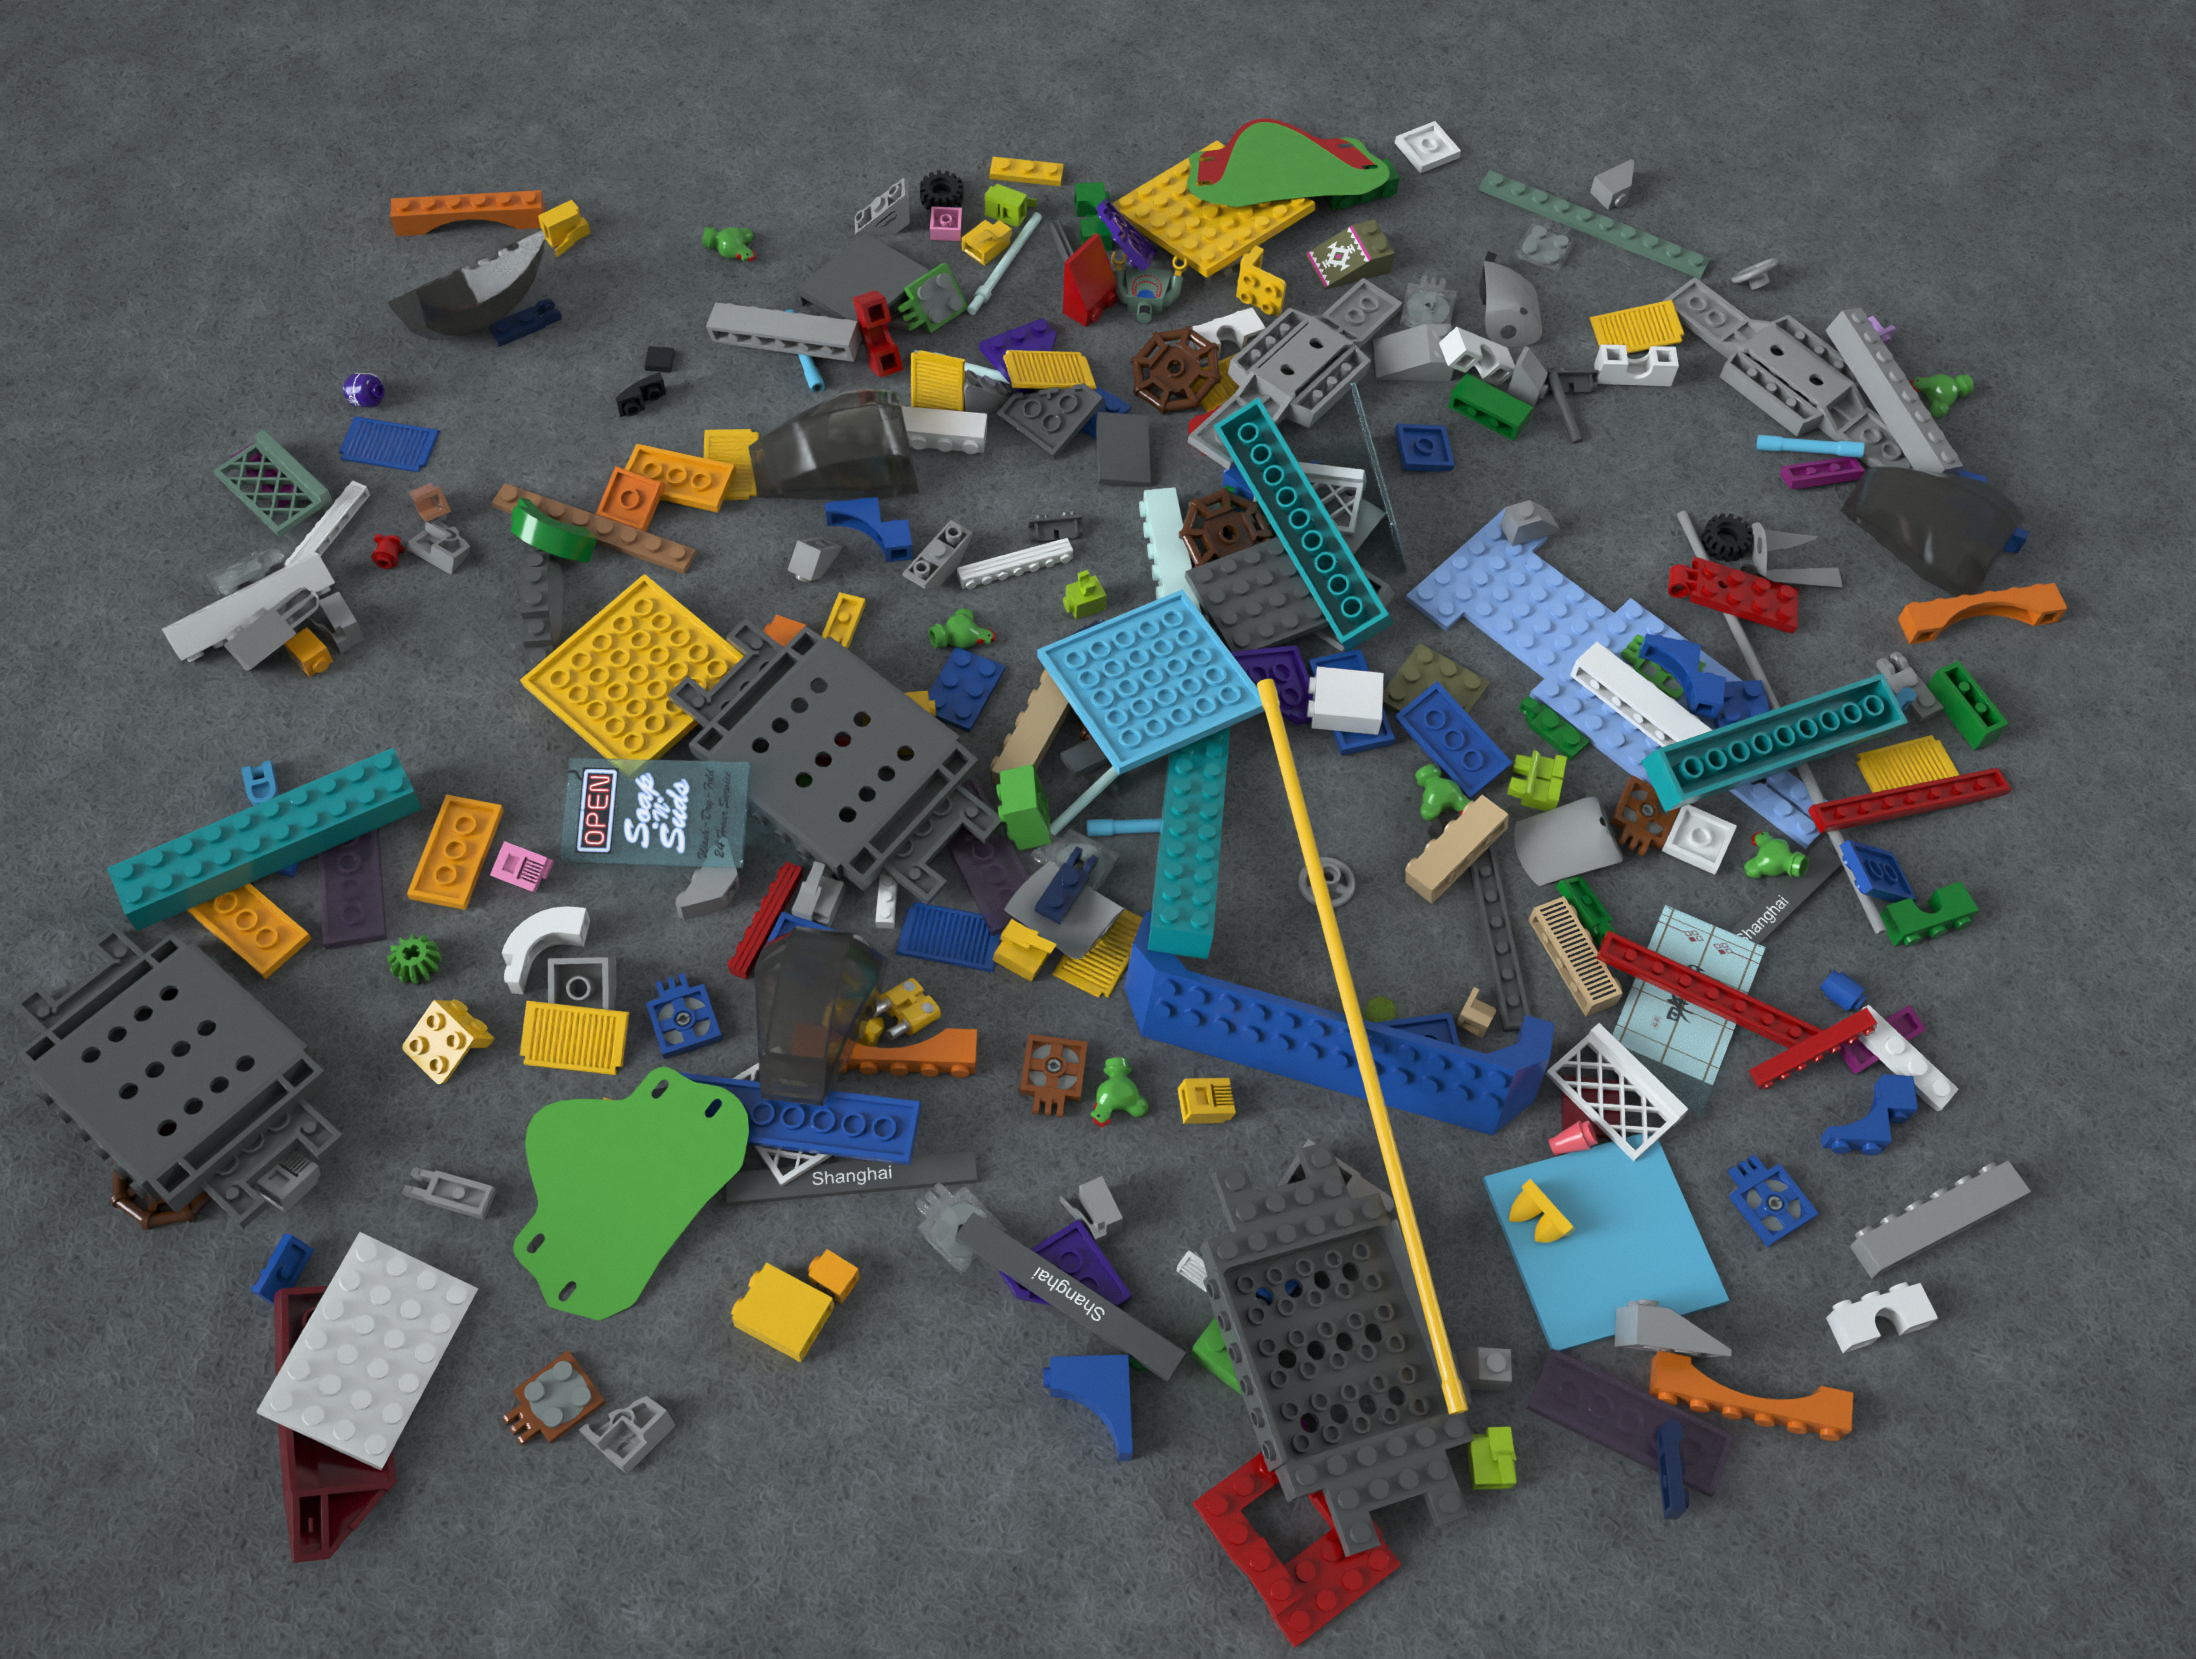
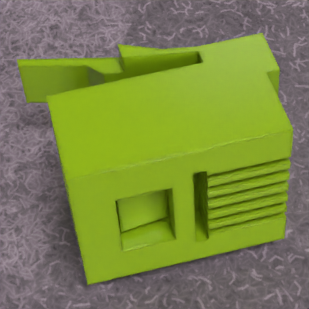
M996 183L994 187L990 186L985 193V216L1019 228L1027 216V206L1036 207L1037 199L1027 198V194Z
M1488 1427L1486 1434H1471L1474 1441L1466 1444L1471 1490L1512 1489L1517 1483L1514 1461L1517 1459L1511 1427Z

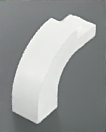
M567 906L550 908L534 914L516 927L502 950V955L507 965L504 981L508 984L511 993L524 994L531 964L535 957L546 948L561 944L584 947L590 924L586 908Z

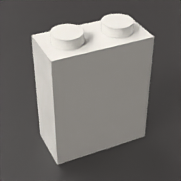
M1317 667L1315 677H1310L1308 688V694H1313V701H1308L1307 717H1312L1311 728L1378 735L1382 721L1384 673Z

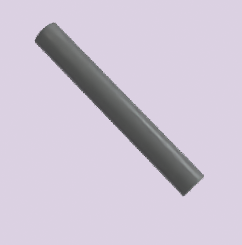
M1556 372L1551 373L1547 377L1573 444L1581 442L1583 439L1558 374Z

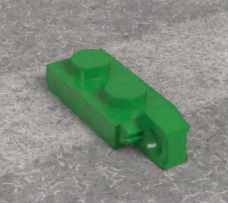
M1529 696L1521 702L1518 710L1527 716L1525 721L1529 724V728L1570 761L1589 745V739L1546 705H1539L1537 701Z
M1581 876L1560 880L1555 887L1562 897L1566 898L1569 905L1574 906L1580 923L1590 932L1591 936L1594 937L1595 943L1600 947L1608 930L1616 933L1611 925L1612 917Z

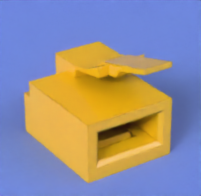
M572 200L538 215L543 237L552 248L558 246L555 249L556 257H559L572 247L579 239L591 234L588 222L584 217L581 218L579 208Z
M984 220L962 237V250L985 266L1010 246L1012 228L1000 220L993 225Z
M1011 919L1001 934L1000 940L1002 942L995 951L992 960L1032 982L1057 944L1038 936V931L1029 929Z
M1230 1078L1184 1079L1178 1087L1183 1124L1224 1123L1226 1120H1231L1236 1111L1233 1105L1232 1091H1230Z

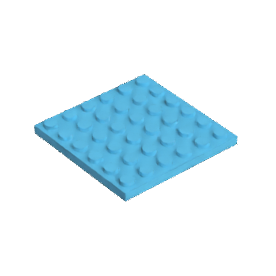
M1183 589L1037 650V657L1119 775L1265 711L1258 688Z

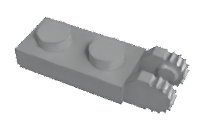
M1894 652L1890 655L1889 658L1892 663L1885 658L1877 661V668L1884 674L1888 684L1896 694L1904 687H1909L1915 691L1916 698L1908 706V709L1919 722L1943 710L1942 704L1914 670L1909 667L1908 660L1903 657L1901 652ZM1894 666H1895V667L1897 668V670L1899 671L1898 673H1895Z
M414 1167L410 1176L418 1181L429 1182L427 1190L406 1185L402 1194L424 1201L426 1204L485 1220L497 1190L493 1186L435 1170V1172Z

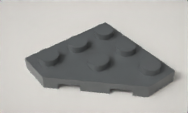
M1082 383L1076 384L1072 388L1059 389V387L1038 390V393L1013 394L996 414L1002 421L1056 459L1105 401L1101 395Z

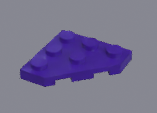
M1105 197L1096 207L1098 217L1112 233L1113 240L1128 256V263L1137 270L1139 268L1143 272L1150 265L1157 249Z
M1044 318L980 341L979 350L1011 384L1003 358L1006 351H1052L1056 342L1057 332ZM1014 388L1018 393L1023 394L1035 390L1034 388Z
M1297 645L1230 652L1256 687L1257 683L1264 679L1274 680L1280 701L1279 707L1283 717L1295 725L1312 723V717H1307L1308 701H1313V694H1308L1310 678Z
M1079 1219L1030 1249L1118 1308L1132 1299L1131 1293ZM999 1270L1000 1275L1016 1299L1051 1305Z

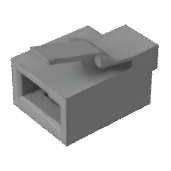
M339 592L319 600L325 618L334 633H331L323 624H317L310 617H307L309 624L326 638L331 639L336 644L340 653L351 649L350 646L365 640L355 617Z
M814 861L806 882H802L799 894L792 908V915L830 928L845 894L844 882L822 876L826 865Z
M293 1150L253 1185L255 1191L262 1198L284 1213H287L318 1183L317 1178L321 1175L317 1164Z
M1103 1176L1079 1186L1078 1199L1089 1222L1081 1211L1072 1208L1060 1196V1203L1076 1220L1079 1219L1097 1245L1106 1241L1108 1236L1122 1230L1123 1217Z

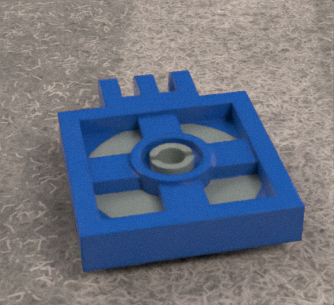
M684 973L678 974V979L681 983L679 986L675 985L673 976L667 978L670 988L664 990L661 980L656 981L655 984L660 998L646 1002L664 1059L723 1040L705 985L701 984L689 988Z
M1752 1155L1747 1158L1748 1163L1743 1160L1738 1163V1168L1733 1166L1728 1170L1730 1177L1739 1187L1729 1195V1198L1767 1248L1810 1222L1819 1214L1780 1163L1767 1170L1756 1155Z

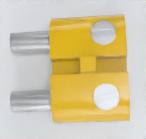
M909 978L880 996L881 1002L868 1009V1014L871 1018H875L885 1011L892 1018L895 1016L898 1018L897 1025L886 1032L891 1040L903 1033L913 1035L941 1017L939 1006L930 995L924 996V989L913 978Z

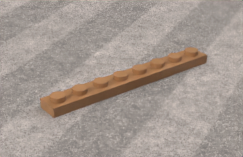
M504 483L492 501L493 508L512 514L519 498L530 499L537 509L546 516L562 523L588 528L597 538L596 544L682 574L687 572L697 555L696 549Z

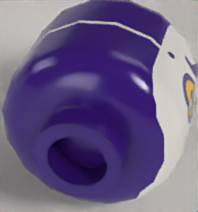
M371 373L351 374L343 385L344 396L351 405L356 407L372 408L378 406L385 394L380 378Z

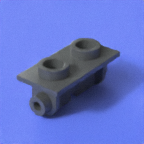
M1554 367L1547 372L1548 375L1554 372L1558 374L1565 394L1569 393V385H1573V394H1591L1592 391L1597 390V382L1593 381V378L1599 373V370H1590L1589 367H1578L1575 370ZM1546 381L1545 384L1549 385L1547 391L1554 394L1549 381Z
M1063 512L1059 514V517H1049L1048 514L1035 515L1033 519H1029L1028 528L1034 527V530H1029L1030 541L1036 540V543L1054 541V531H1059V540L1068 538V540L1078 539V536H1083V526L1077 525V523H1081L1082 514L1075 515V512Z

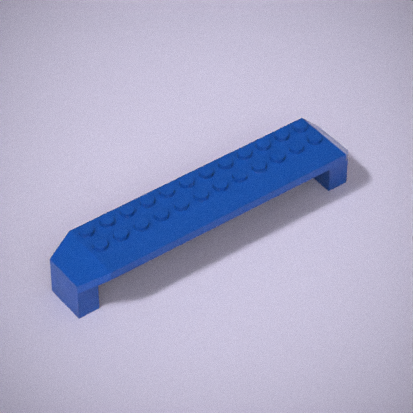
M1145 910L1133 942L1124 985L1142 1037L1368 1100L1345 1014L1191 972L1184 967L1174 954L1147 950L1151 911ZM1525 1015L1514 1045L1485 1054L1363 1020L1386 1106L1492 1136L1534 1102L1550 1059L1555 1024Z

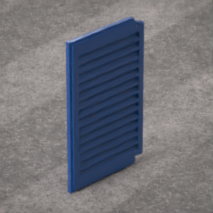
M354 416L339 453H342L341 460L419 472L420 466L426 467L440 430Z
M914 902L913 908H907L895 954L994 973L996 962L992 959L1001 943L1000 937L1004 926L999 924L1001 922L999 917L930 904L927 906L925 903Z

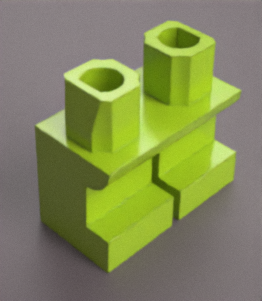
M1535 750L1531 757L1516 754L1512 772L1525 775L1526 779L1511 777L1507 794L1520 798V805L1545 812L1555 809L1560 798L1567 757L1556 755L1555 759L1542 757Z

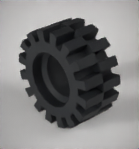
M938 170L936 175L933 172L929 173V177L925 175L923 181L921 180L920 182L921 204L924 205L926 210L930 208V212L932 207H961L964 200L961 178H957L955 173H952L950 176L949 171L941 174V170ZM937 190H946L950 193L945 195H938L933 192Z
M1721 513L1719 517L1715 515L1708 521L1701 539L1705 551L1710 550L1708 555L1711 557L1714 554L1717 555L1716 560L1719 561L1723 557L1725 562H1730L1731 558L1733 561H1737L1739 557L1743 558L1753 539V535H1751L1753 530L1751 527L1747 528L1749 525L1747 521L1741 523L1742 517L1738 516L1737 519H1734V514L1729 513L1728 517H1725V513ZM1718 534H1730L1736 539V542H1726Z

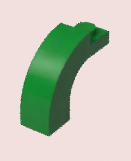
M519 498L517 506L512 511L513 525L511 531L517 537L553 555L585 563L590 562L597 538L588 528L554 520L540 512L530 499Z

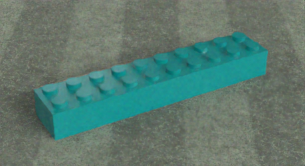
M1256 398L1215 424L1216 432L1346 651L1352 650L1393 625L1394 622L1260 398Z
M1881 673L1658 748L1641 762L1666 813L1887 736L1907 724L1908 721L1884 674Z
M1230 727L1168 753L1147 950L1208 959L1214 934Z
M390 748L107 867V870L126 917L135 929L139 931L419 811L422 807L394 748Z

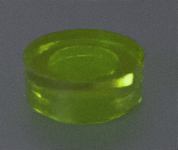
M1382 996L1372 998L1367 1003L1365 1009L1366 1019L1374 1023L1393 1020L1396 1014L1393 1002Z

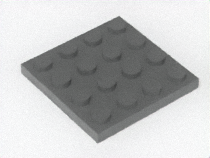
M1279 537L1187 570L1185 573L1188 584L1206 615H1208L1211 624L1215 626L1219 638L1230 652L1273 648L1330 626Z

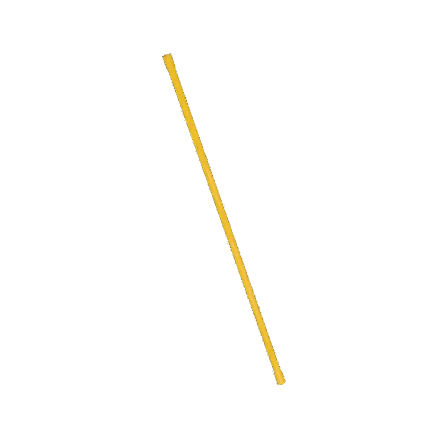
M1264 679L1257 683L1260 699L1268 719L1442 1379V1389L1449 1415L1468 1411L1462 1383L1457 1375L1281 715L1280 701L1274 680Z

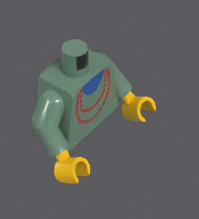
M1115 251L1113 252L1111 262L1115 266L1113 273L1117 281L1116 294L1121 303L1127 305V312L1137 313V320L1139 322L1147 323L1151 321L1152 314L1162 315L1164 308H1169L1179 298L1184 278L1181 275L1188 267L1186 258L1184 265L1181 267L1176 266L1177 256L1173 258L1172 264L1175 273L1172 275V270L1146 268L1142 272L1139 268L1136 270L1129 266H1125V270H1123L1127 255L1123 252V260L1117 261L1114 257Z

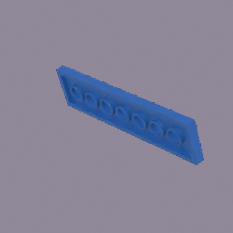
M680 1072L681 1075L696 1083L722 1087L740 1100L748 1114L749 1136L747 1145L911 1165L922 1108L920 1101ZM715 1099L706 1109L705 1116L708 1118L713 1117L721 1107L722 1101Z

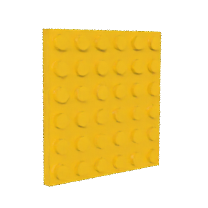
M1215 141L1200 151L1219 150L1225 148V145ZM1189 157L1112 203L1140 233L1172 255L1177 256L1184 263L1186 258L1188 265L1206 278L1251 251L1255 245L1259 246L1315 211V202L1307 197L1275 200L1242 207L1210 203L1199 199L1190 192L1187 186V180L1191 173ZM1205 157L1199 158L1198 160L1201 162L1213 161L1214 158ZM1210 181L1196 183V185L1198 186L1212 184V182Z
M644 574L520 679V681L538 700L611 764L619 768V771L634 782L636 778L643 774L699 724L671 702L668 694L687 675L709 692L744 655Z

